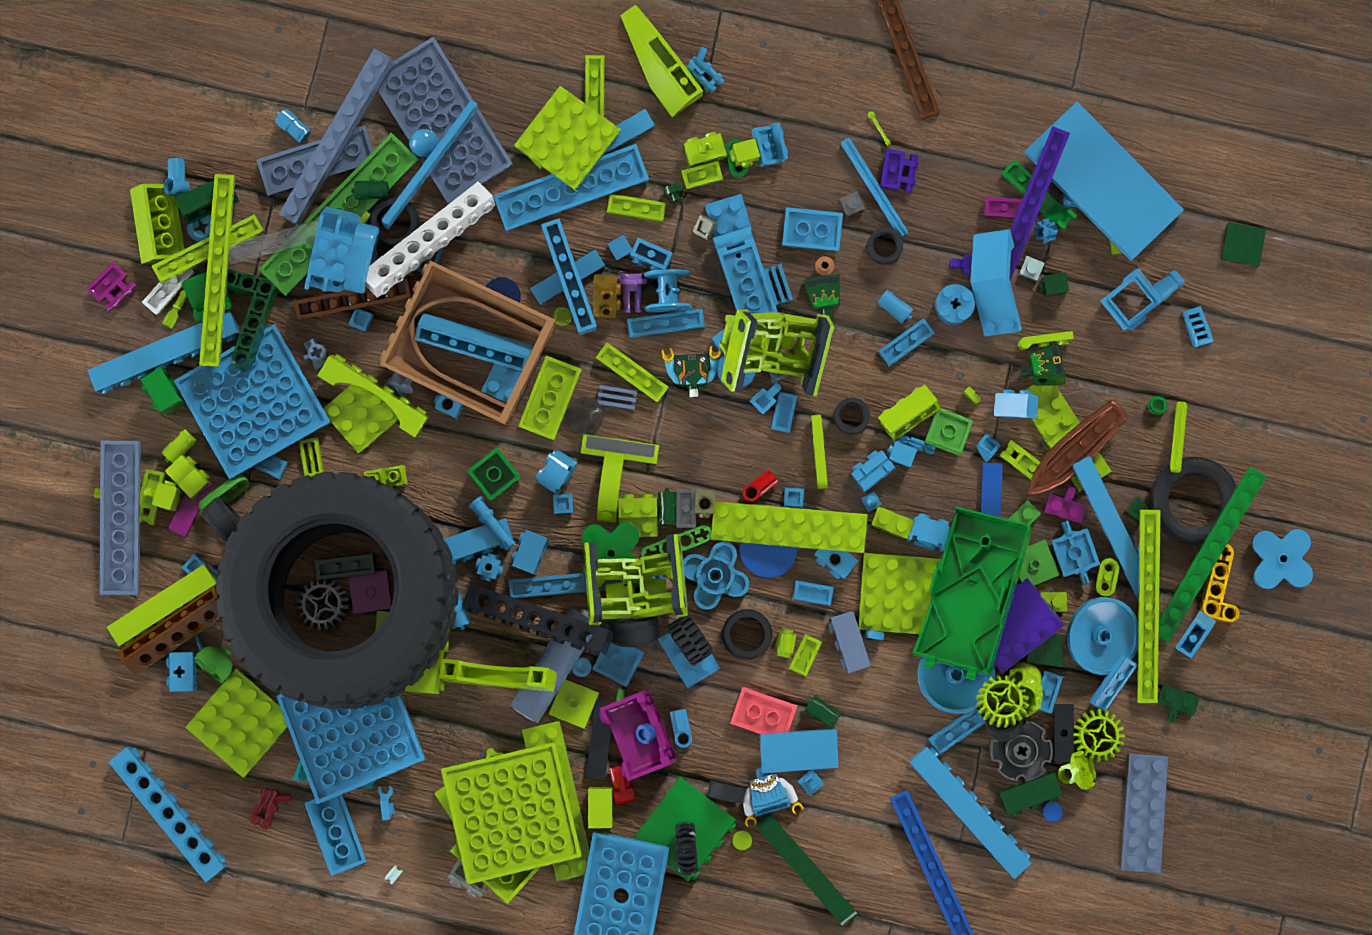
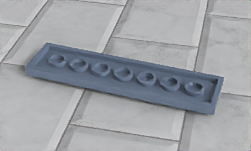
M101 441L100 595H140L141 441Z

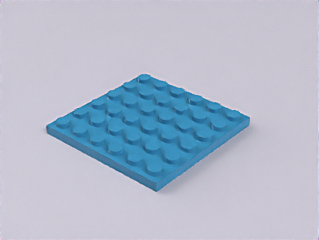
M275 324L265 329L250 370L242 372L232 362L234 346L221 354L220 367L199 366L174 380L230 480L331 424ZM252 340L246 341L245 346L251 345ZM241 358L238 364H243L246 358Z
M282 694L276 696L317 804L326 802L426 760L401 694L393 698L388 697L379 704L372 706L364 705L357 709H327L296 701Z

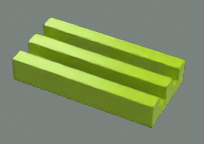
M318 437L299 441L304 476L314 477L316 473L324 472ZM311 442L315 444L319 472H316ZM306 443L308 446L312 473H309L304 448V444Z

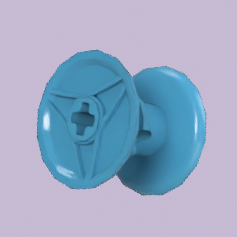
M664 269L645 272V278L658 280L656 293H659V303L646 306L645 311L678 312L692 309V305L678 302L677 295L680 292V289L677 288V279L688 277L691 271Z

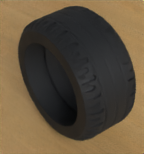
M397 198L385 199L378 203L371 212L369 225L379 228L381 217L389 211ZM410 203L403 209L411 219L409 231L401 238L389 239L379 229L377 242L383 247L392 249L421 226L420 217Z
M221 497L214 498L202 509V515L205 520L227 543L231 533L236 532L238 529L236 525L241 517Z
M742 609L731 614L725 621L722 628V641L726 650L734 657L742 660H752L763 655L770 647L772 627L768 619L760 612L752 609ZM743 618L756 620L763 629V640L752 651L738 649L731 640L732 626Z
M658 616L642 619L608 620V630L614 633L611 642L616 646L641 647L655 642L660 635Z

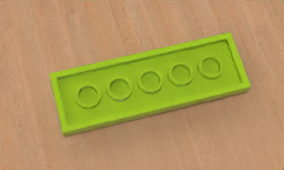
M1032 385L1026 391H1031V395L1038 396L1037 419L1031 420L1051 449L1080 422L1056 385ZM1100 453L1092 459L1100 478L1112 472ZM1077 475L1072 477L1070 480L1077 491H1082L1083 487Z

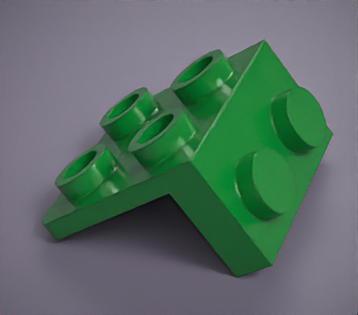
M207 271L182 282V287L193 308V316L196 322L200 320L203 322ZM227 289L224 313L230 311L229 308H232V300Z

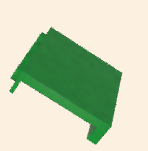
M680 776L633 839L670 846L667 866L680 875L678 872L675 826L682 822L693 823L695 825L698 872L688 876L680 875L689 882L691 878L695 880L701 872L699 867L702 863L707 864L713 856L710 853L714 847L718 849L724 842L722 838L726 832L730 833L736 826L734 823L736 819Z

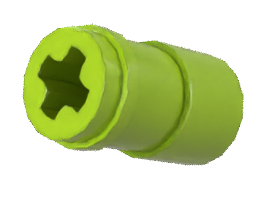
M184 429L162 451L166 457L164 460L167 463L169 461L174 463L181 455L185 456V453L198 440Z

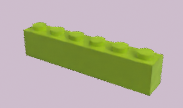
M204 564L107 626V629L119 647L126 646L213 586L216 588L217 578L209 565Z

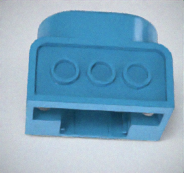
M326 206L319 217L304 289L308 290L312 286L320 288L325 292L327 290L333 292L348 290L363 294L365 292L369 266L373 264L379 228L362 223L360 216L355 213Z

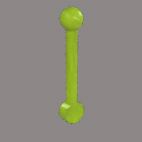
M869 112L868 117L874 122L887 147L890 146L891 143L877 122L875 113Z

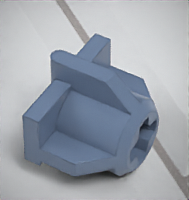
M316 338L305 342L304 345L308 354L303 356L304 359L310 358L315 369L322 367L326 362L327 349L325 346L318 344Z
M396 372L393 373L392 377L385 384L395 391V395L400 397L401 395L405 397L406 394L413 393L414 391L410 386L412 380Z

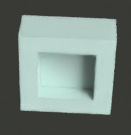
M1026 256L1019 275L1037 282L1044 263Z

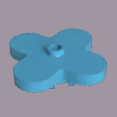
M1301 529L1291 530L1282 539L1270 531H1261L1254 535L1251 546L1262 561L1256 567L1253 574L1254 581L1259 587L1263 589L1274 588L1282 579H1285L1294 587H1304L1312 581V568L1302 559L1311 546L1310 536ZM1282 555L1285 557L1284 563L1280 561Z
M729 542L717 543L712 548L708 558L698 554H691L683 560L684 576L698 583L694 593V601L702 609L709 610L714 608L723 593L732 597H740L749 589L748 577L733 568L737 558V551ZM713 572H717L719 574L718 579L712 578Z

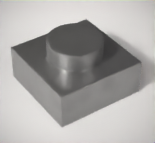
M857 191L839 199L847 217L865 209Z

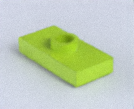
M804 634L788 669L806 677L822 641Z

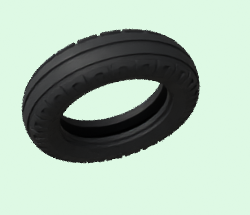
M1204 457L1182 458L1181 471L1179 473L1171 472L1169 464L1155 479L1150 494L1151 510H1160V529L1170 538L1184 544L1201 545L1206 540L1237 486L1230 473L1217 462ZM1186 474L1203 475L1209 478L1219 490L1221 497L1220 510L1216 518L1204 527L1192 528L1185 526L1177 521L1170 511L1168 503L1170 489L1176 480Z

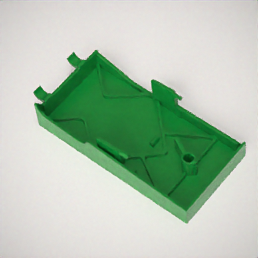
M956 507L941 563H937L931 581L929 593L932 598L927 615L912 653L915 657L926 660L924 665L926 668L933 669L936 662L966 670L967 675L965 678L974 680L976 673L988 677L991 676L1032 534V528L1028 524Z

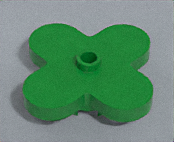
M629 522L621 523L612 532H608L598 524H591L584 528L581 535L582 544L596 542L598 559H638L631 553V550L639 541V531L634 524ZM609 550H613L615 555L609 556L607 553ZM583 565V573L585 576V567Z

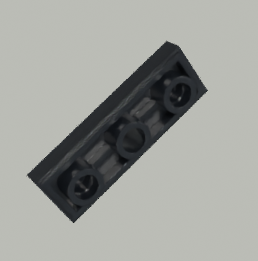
M1054 704V762H1070L1071 756L1074 753V704ZM1063 729L1066 730V735L1064 737H1062L1060 734L1061 730Z

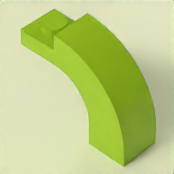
M605 452L597 507V520L616 523L625 454Z

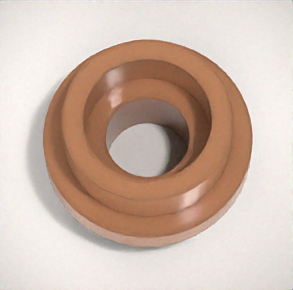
M820 257L816 261L815 269L820 275L827 276L833 272L834 262L829 257ZM824 262L827 263L828 268L823 269L821 267V264Z

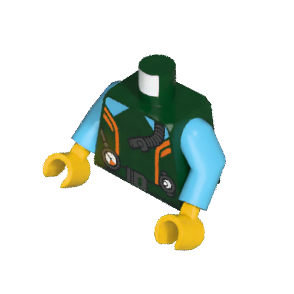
M710 346L709 353L674 355L671 348V353L665 355L662 350L661 353L665 360L666 372L672 381L679 384L680 387H688V398L700 397L699 386H707V382L712 381L717 372L721 348L719 347L718 352H713L712 346Z

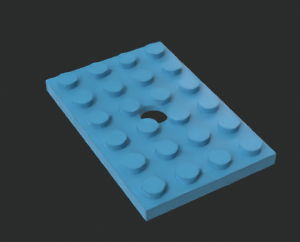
M594 831L574 935H654L670 846ZM619 888L625 889L629 894L628 900L623 903L616 901L614 897L615 890Z

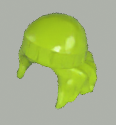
M1019 662L1010 670L1008 681L1011 682L1012 678H1015L1014 684L1018 688L1020 687V690L1026 689L1024 695L1029 697L1028 701H1026L1029 707L1025 709L1027 711L1025 717L1027 718L1040 709L1043 687L1041 686V673L1039 669L1031 663ZM1010 692V698L1015 701L1014 704L1018 705L1016 696Z

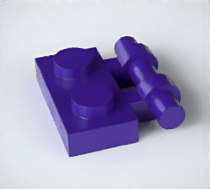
M887 149L880 187L899 190L900 183L906 184L905 192L912 193L913 186L916 183V179H914L915 172L919 165V162H917L918 155L911 154L910 160H905V152ZM903 167H908L907 177L902 176Z

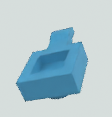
M776 383L768 391L762 388L750 402L764 415L777 402L773 397L782 387Z
M392 785L389 786L388 794L383 792L382 787L378 788L381 798L382 820L392 819V815L395 814L394 803H391L389 799L394 792Z

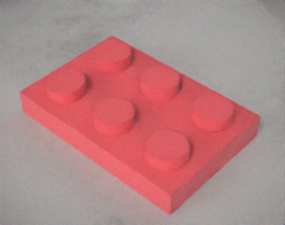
M742 687L730 724L759 734L789 732L797 705Z

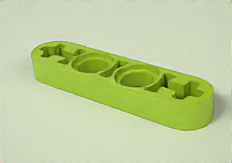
M821 414L811 415L817 488L827 489Z

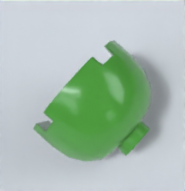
M207 646L194 657L196 664L202 670L205 669L210 674L208 675L220 683L229 677L233 668L232 660L229 657L231 653L223 646L221 648Z

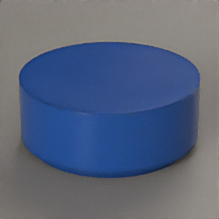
M642 724L636 729V737L641 743L647 744L655 739L656 733L650 724Z
M1056 802L1046 803L1042 809L1043 816L1052 822L1059 820L1063 813L1062 807Z

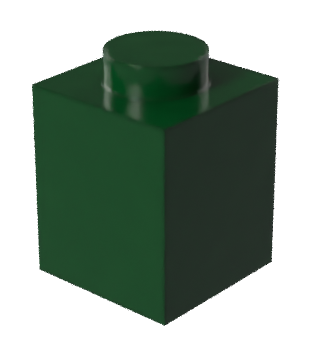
M1066 272L1043 276L1041 281H1039L1040 293L1043 292L1044 297L1067 294L1069 287Z

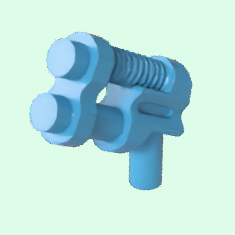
M700 47L697 57L693 56L686 68L702 84L707 92L713 93L717 89L714 85L718 84L720 86L725 80L721 73H717L712 68L710 62L705 63L703 61L707 49ZM705 73L712 78L710 82L703 76Z

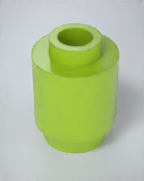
M782 628V632H777L774 648L776 650L775 655L791 657L796 641V635L793 634V630Z

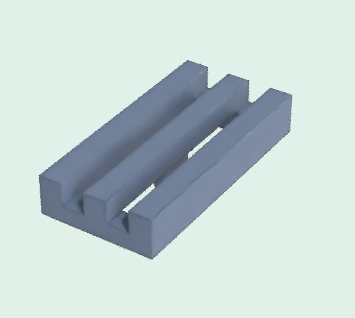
M600 385L597 404L635 410L638 391ZM603 390L632 394L633 398L603 393ZM602 397L623 401H630L632 402V404L627 405L601 400Z

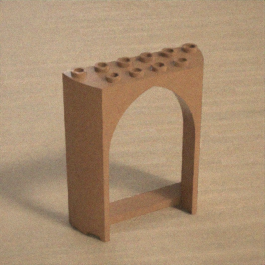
M430 261L422 269L421 274L423 277L420 282H416L413 288L415 293L412 299L409 298L405 304L404 309H406L404 316L399 317L396 323L398 328L395 334L392 333L388 339V344L390 345L387 351L384 350L379 358V361H381L380 365L503 424H507L511 416H514L516 412L515 407L547 341H550L552 338L551 333L555 328V319ZM445 304H468L483 309L539 336L506 404L440 373L430 365L424 357L418 341L414 340L416 323L423 313Z

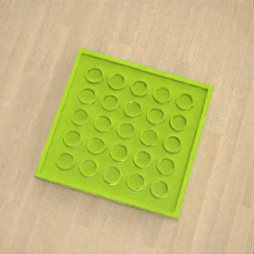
M555 742L441 769L467 885L582 857Z

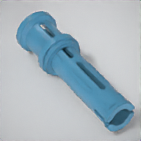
M482 496L478 497L468 506L479 517V522L486 524L505 550H508L515 544V541L512 540L493 516V510L489 509L483 502Z

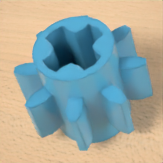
M1049 218L1036 222L1037 226L1034 229V234L1037 240L1042 239L1043 243H1047L1050 240L1056 239L1055 235L1058 229L1055 222H1050Z

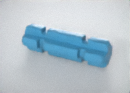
M903 435L898 439V442L921 452L925 451V453L933 454L935 451V446L913 437L908 438L907 435Z

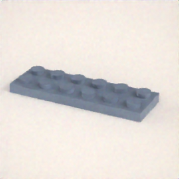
M365 125L355 129L327 178L355 170L374 151ZM322 139L256 160L268 197L292 190L295 187Z
M1128 753L1121 870L1161 873L1168 756Z

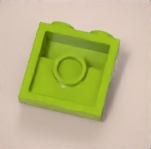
M632 494L622 495V498L618 499L619 524L624 522L634 524L639 531V537H658L657 498H653V494H642V498H634Z

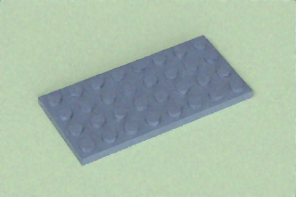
M434 37L394 60L378 89V92L408 140L415 131L428 129L437 135L440 142L470 100H473ZM478 109L432 170L430 176L446 202L450 204L475 183L484 184L512 167L513 163ZM419 157L422 163L424 164L427 158Z

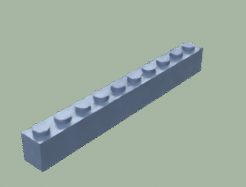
M375 48L373 49L279 213L282 218L298 227L300 226L393 64L391 57Z

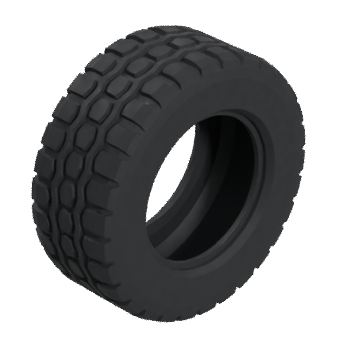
M322 472L316 473L312 478L309 475L292 480L289 485L284 483L270 492V496H263L252 506L253 510L243 515L236 525L238 529L236 532H232L225 545L227 548L226 553L222 554L218 570L221 573L220 576H217L216 594L219 595V600L216 602L219 618L223 619V623H221L223 634L226 640L231 642V650L239 662L244 663L245 669L254 678L260 680L263 685L285 697L327 709H357L364 705H376L384 702L388 697L393 698L401 694L408 685L412 686L424 676L423 672L426 668L430 669L437 661L439 651L444 650L450 635L448 632L455 623L457 612L454 609L458 605L459 597L458 588L456 587L458 581L457 571L452 563V553L448 544L444 541L441 531L431 521L429 516L395 488L383 484L374 478L358 476L355 473L339 472L338 474ZM354 533L375 539L388 556L394 573L395 591L388 616L371 637L357 646L335 652L313 650L296 635L285 611L284 589L292 565L306 548L327 536Z

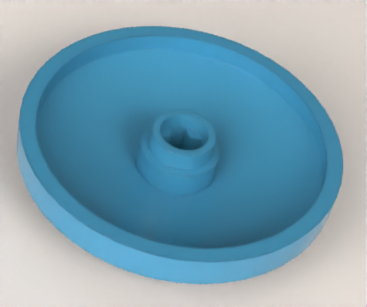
M1108 597L1094 598L1082 604L1073 614L1067 628V646L1072 659L1082 669L1099 675H1108L1122 654L1132 660L1138 649V620L1130 607L1119 600Z
M921 659L918 666V683L922 694L931 705L946 713L961 714L977 709L976 703L979 700L976 699V696L980 694L978 692L979 688H984L983 682L989 683V678L992 677L995 680L994 665L990 677L976 673L974 680L965 678L967 675L966 670L935 662L933 669L924 667L925 659Z

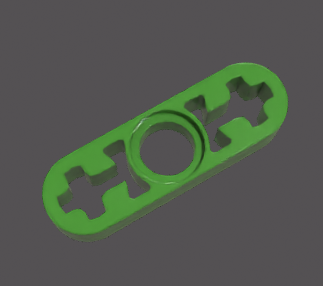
M244 474L238 475L231 480L229 479L202 499L198 505L199 509L202 512V509L207 504L224 493L227 494L221 498L227 503L231 502L247 490L249 481Z

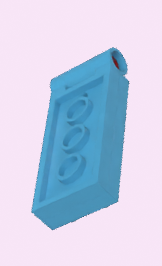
M750 227L713 238L736 312L737 310L747 309L751 314L778 313Z

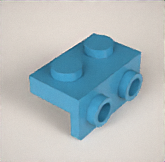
M780 123L757 127L751 130L759 150L760 158L758 161L760 166L780 164L788 159V150L784 143L783 130L780 127Z

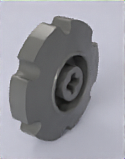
M1025 720L1023 730L1017 738L1005 742L992 739L990 743V758L992 762L997 761L999 763L997 771L1012 781H1018V778L1021 776L1026 782L1040 777L1046 771L1043 767L1044 763H1050L1053 755L1051 740L1043 738L1046 731L1038 724ZM1009 722L1007 728L1002 725L998 730H1007L1013 725ZM1019 746L1022 748L1025 747V750L1023 751L1024 755L1017 754V752L1019 751Z

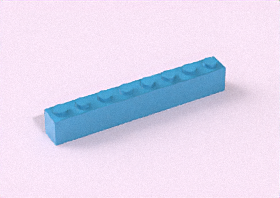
M230 311L224 313L222 342L226 341L229 343L237 340V336L240 335L236 320ZM203 322L87 370L95 391L108 394L113 391L114 387L119 385L120 387L131 384V380L136 378L140 380L147 376L148 373L160 367L166 369V366L169 364L177 365L184 362V358L188 356L192 358L199 356Z
M927 746L922 748L908 762L1010 876L1015 879L1032 864L1028 860L1031 856L1024 849H1018L1015 845L1018 842L1011 834L1007 836L1002 831L1004 826L997 819L995 821L992 820L989 816L991 812L985 805L981 807L976 802L978 797L971 790L969 792L963 787L965 783L959 776L955 778L950 773L952 768L945 761L943 763L937 758L939 754L933 747L930 749Z

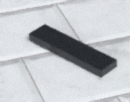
M595 702L586 778L605 781L612 729L610 725L602 723L599 712H601L599 708L611 703Z

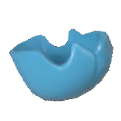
M428 129L415 131L409 139L411 152L421 158L429 157L439 143L437 135Z

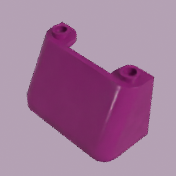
M649 689L599 708L601 711L599 716L602 723L610 725L624 760L620 770L623 777L627 778L628 781L676 762L675 752ZM645 723L653 726L656 733L655 739L647 744L641 743L636 737V729Z

